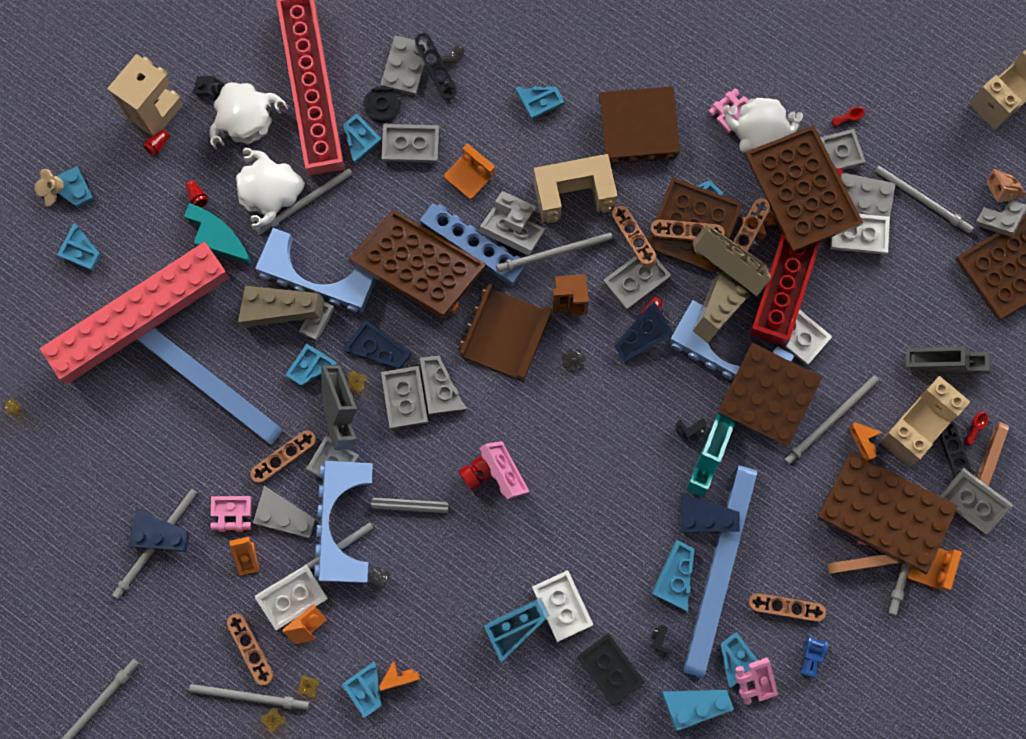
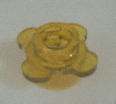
M350 371V377L347 381L349 389L352 388L357 392L363 391L367 376L365 374H358L356 371Z
M13 397L8 401L3 399L6 404L4 405L5 410L10 415L15 414L18 417V412L22 408Z
M303 675L300 678L301 682L297 692L300 695L306 694L313 698L316 696V688L320 681L317 678L312 679L307 675Z
M271 708L269 713L261 717V722L268 727L269 732H275L278 726L285 723V718L280 716L277 708Z

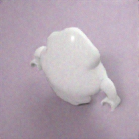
M227 83L214 103L217 115L215 122L210 128V142L216 150L215 145L217 142H221L224 146V142L218 136L219 132L224 135L231 136L235 142L251 144L268 133V128L272 122L269 116L271 103H275L278 113H281L279 110L281 106H285L287 110L288 106L276 94L256 92L251 84Z
M770 98L750 99L748 103L741 107L740 116L736 120L733 118V115L737 113V107L732 106L731 112L729 111V105L723 107L727 125L740 139L739 149L744 154L749 150L795 133L798 129L799 121L803 119L801 112L796 114V118L795 112H791L788 115L789 121L792 122L790 125L785 118L786 110L779 100Z
M244 148L243 154H250L249 156H244L245 162H251L253 158L258 160L252 166H244L241 172L236 175L239 203L245 206L248 211H258L265 215L262 219L257 215L251 217L252 222L258 221L257 224L251 225L254 230H257L261 226L271 223L282 207L292 206L297 196L304 189L305 183L302 177L295 173L290 165L286 163L276 164L265 153Z

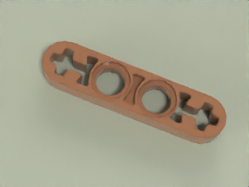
M759 198L753 203L733 241L747 252L770 211V203L767 199ZM765 202L767 209L762 210L759 214L763 216L761 220L758 216L752 215V212L757 213L759 209L757 203ZM754 218L758 221L756 229L748 227L747 222L749 219ZM742 235H746L749 238V244L746 246H742L739 243V237Z
M617 206L612 211L615 224L640 264L645 268L653 267L657 262L655 251L629 210L625 206ZM618 213L624 214L625 222L618 216ZM627 226L635 227L632 233L625 232ZM642 240L644 244L638 248L634 246V242ZM644 251H646L648 257H651L650 261L645 259L643 253Z
M656 220L652 223L650 231L656 238L694 241L696 237L692 235L691 230L694 227H699L702 230L706 223ZM658 224L661 225V228H667V225H671L669 229L670 235L666 234L667 230H661V233H657L654 227H657ZM707 224L713 229H718V232L722 235L725 234L722 226ZM674 226H681L683 233L675 235L672 230Z
M998 422L994 427L976 477L987 486H989L1009 429V425Z
M303 431L254 466L250 472L251 478L259 484L268 481L316 445L317 438L314 433ZM304 436H312L310 444L306 442L301 445L304 448L303 450L295 443L298 441L301 444L305 441ZM288 447H296L297 453L294 456H288L286 453ZM273 458H280L281 465L278 468L271 467V460ZM267 464L272 472L269 474L268 471H265L262 479L259 477L255 478L257 476L256 471H264L266 469L264 465Z
M879 555L827 564L829 574L902 562L888 555Z
M760 593L753 594L748 599L749 608L755 612L813 622L821 621L826 616L825 607L819 603ZM759 597L760 602H767L766 598H768V610H765V605H759L758 608H755L756 605L752 603V600H756ZM774 600L782 603V609L779 612L772 609V602ZM795 603L799 604L802 608L799 615H795L791 611V607ZM806 605H808V610H814L818 607L821 615L815 618V614L807 613V617H805Z
M240 614L231 615L227 620L228 629L255 681L260 685L270 684L274 678L273 671L244 616ZM234 618L237 620L241 619L242 622L239 625L242 630L247 629V631L241 632L238 636L236 633L240 632L236 626H232ZM249 635L251 637L250 645L242 646L240 642L242 636ZM254 652L260 655V661L257 664L250 662V655ZM263 663L265 664V667H261L263 672L269 673L266 682L263 679H259L261 676L260 670H254V668L261 666Z

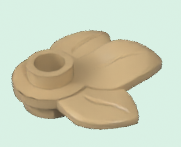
M43 169L40 171L41 179L35 184V192L38 196H44L45 206L50 207L56 202L57 194L63 190V181L61 178L53 176L49 169Z

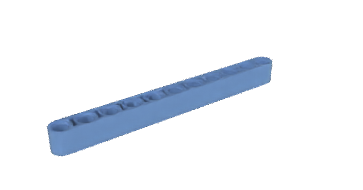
M155 328L137 339L270 445L284 431Z
M740 465L736 468L726 508L740 512V532H719L683 669L684 673L701 678L705 675L755 484L757 470Z

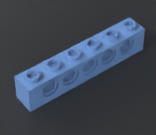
M432 203L420 219L421 226L486 263L485 270L512 288L524 273L526 265L516 267L512 271L497 272L496 265L509 259L512 261L520 257L512 256L505 247L497 246L487 235L482 236L472 225L467 226L457 215L452 216L442 205L439 204L437 206ZM442 220L448 222L446 226H440L438 223ZM459 230L463 232V235L457 237L454 235V232ZM471 241H477L479 243L476 247H472L469 245ZM487 251H492L494 255L492 257H486L484 253Z

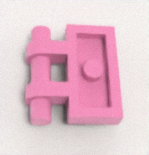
M736 88L731 92H727L722 100L716 101L712 108L708 110L710 116L716 113L720 114L716 121L728 134L732 130L727 125L723 107L728 103L736 106L738 110L733 115V118L736 120L740 116L741 107L749 101L745 96L738 100L736 97L740 93Z
M211 496V517H218V522L211 523V530H218L219 532H225L226 530H236V532L251 530V522H243V517H251L252 497ZM226 517H236V522H226Z
M768 658L748 664L750 669L748 672H744L742 666L736 668L737 674L735 677L737 683L740 684L741 689L739 692L745 704L752 703L751 697L754 696L760 702L778 695ZM753 681L754 686L748 687L747 682Z

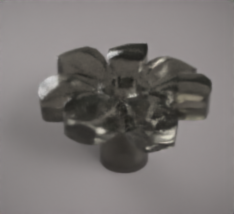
M572 348L567 349V354L562 355L561 359L565 361L562 365L565 369L570 367V372L574 373L576 367L579 370L583 369L584 365L581 362H585L586 357L581 355L582 351L580 349H576L574 352Z

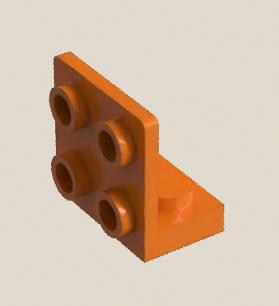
M467 143L462 148L463 155L444 174V178L469 200H472L495 175V166Z
M939 548L926 575L910 567L907 578L941 591L951 590L962 552L955 549L947 551Z

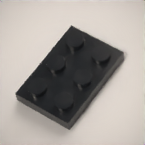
M609 633L577 656L579 662L612 706L644 683L642 677Z

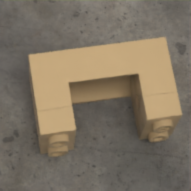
M1026 50L1000 76L995 75L988 81L969 104L994 130L1026 104Z
M136 54L107 89L126 118L153 136L164 129L183 104L180 101V96L175 91H168L166 89L170 84L167 77L168 73L161 67H154L147 57L141 58Z
M608 154L534 168L533 183L542 222L554 223L561 218L562 206L559 197L561 193L591 188L597 212L607 213L616 206L617 192Z
M939 376L879 443L910 468L922 458L937 437L965 409L970 401Z

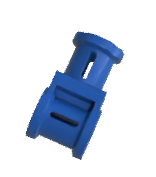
M811 635L807 636L802 657L805 658L803 670H800V674L812 678L818 677L816 672L819 663H823L828 649L827 640L820 641L812 638Z

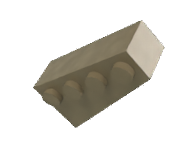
M706 224L694 239L693 247L698 255L705 256L713 265L721 268L756 296L770 281L771 276L767 264Z
M721 270L710 285V290L706 295L705 303L701 308V313L697 318L693 332L709 343L751 295V292Z
M245 286L238 323L245 328H252V326L258 325L267 326L273 323L282 324L288 321L321 318L324 299L318 293Z

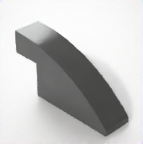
M966 347L906 348V368L943 373L991 374L990 352H969Z
M322 366L323 404L334 450L352 449L356 436L351 422L357 411L356 404L341 366Z

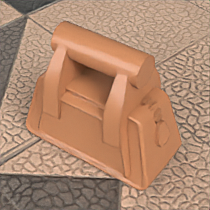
M996 169L992 170L986 184L997 202L1012 201L1026 196L1024 189L1014 176Z

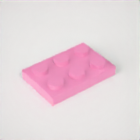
M502 441L485 444L480 447L483 460L488 463L491 475L497 480L500 485V491L507 500L524 496L530 492Z

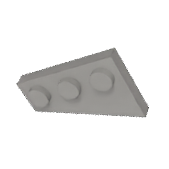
M440 357L420 358L419 362L428 415L466 410L467 408L459 397V393L449 378V374Z
M264 486L253 523L311 538L316 519Z

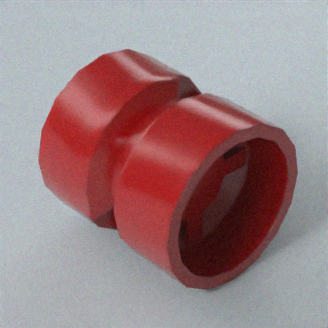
M481 455L472 460L470 466L465 465L458 470L471 491L481 486V481L487 482L493 477L490 467Z

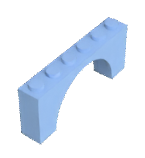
M275 228L272 229L255 268L261 278L277 280L278 284L285 287L287 285L293 286L296 291L318 293L322 298L328 299L331 304L336 306L342 304L347 306V309L352 312L364 311L377 279L356 267L349 276L336 283L321 285L306 281L294 271L291 265L290 249L293 242L291 234Z
M692 300L669 341L671 347L679 352L684 351L688 353V356L695 361L700 360L704 362L705 366L711 370H719L724 377L730 380L734 379L740 366L720 359L712 351L709 344L693 332L703 305ZM778 346L773 351V353L789 361H792L794 355Z
M325 461L324 466H320V477L323 478V485H319V497H322V505H318L317 516L321 517V525H317L316 536L320 537V544L316 545L315 556L319 557V563L315 565L314 577H318V581L367 582L368 562L352 559L336 546L329 530V515L334 502L342 493L350 488L370 485L372 483L373 463Z

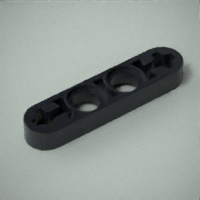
M420 33L415 38V47L440 96L444 100H452L457 93L456 86L431 37L426 33ZM420 38H422L423 40H427V49H429L430 47L432 49L427 50L425 53H423L425 51V47L423 44H418L420 43ZM434 54L437 58L436 62L429 63L426 59L427 55ZM438 70L443 71L445 78L438 80L435 77V72ZM447 80L449 81L446 83L447 88L453 90L450 96L448 93L444 94L445 86L443 83Z
M952 421L949 424L951 429L948 432L950 436L954 434L955 437H950L946 440L945 437L948 436L946 430L939 437L953 478L961 472V470L954 466L956 459L962 460L964 469L973 475L955 422ZM949 441H954L957 444L958 448L956 451L949 450Z

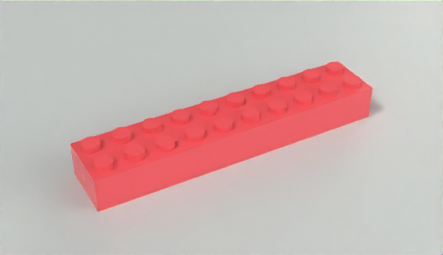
M276 0L308 176L345 170L315 0Z
M203 242L39 349L58 378L67 385L230 278L206 242Z

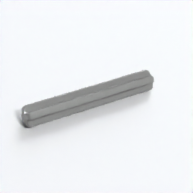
M372 498L371 507L373 509L448 513L449 507L447 502L389 498Z

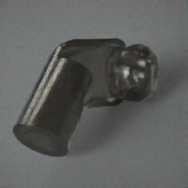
M456 45L450 55L441 56V59L445 65L458 64L465 51L461 45Z

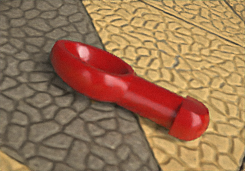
M853 107L847 114L834 117L831 120V124L837 127L849 120H860L866 111L863 107Z
M982 411L974 416L972 428L965 438L967 445H973L978 432L986 427L988 423V414Z

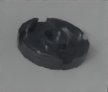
M375 87L365 96V112L375 122H389L400 111L399 96L390 87Z

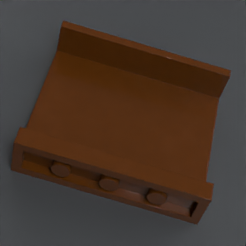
M673 86L599 93L598 100L601 106L605 154H608L610 164H619L620 161L628 160V163L638 162L639 159L655 161L661 157L670 160L675 159L679 155L680 145Z
M488 284L487 289L483 288L480 299L482 301L480 305H476L473 311V316H475L473 322H469L465 333L468 334L466 339H462L459 344L460 357L524 381L551 317L552 308L546 305L544 309L496 291L492 289L491 284Z

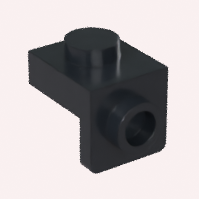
M197 76L192 93L196 96H211L217 99L225 84L214 76Z
M702 418L689 428H686L684 423L679 420L675 424V430L681 438L684 437L688 440L692 436L697 438L703 434L707 423Z
M659 625L658 628H654L651 639H653L651 648L655 649V654L666 657V654L671 655L673 652L662 647L669 627Z

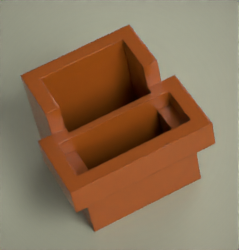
M586 274L556 276L552 294V313L572 310V316L587 315L589 298Z

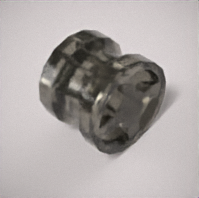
M376 566L368 577L367 583L374 584L376 589L380 591L391 574L381 571V568Z

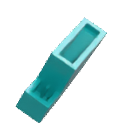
M189 203L184 218L188 223L200 226L194 240L195 246L197 247L206 242L213 254L250 265V257L234 232L212 213Z
M717 413L686 487L687 491L704 498L713 475L721 462L736 421Z

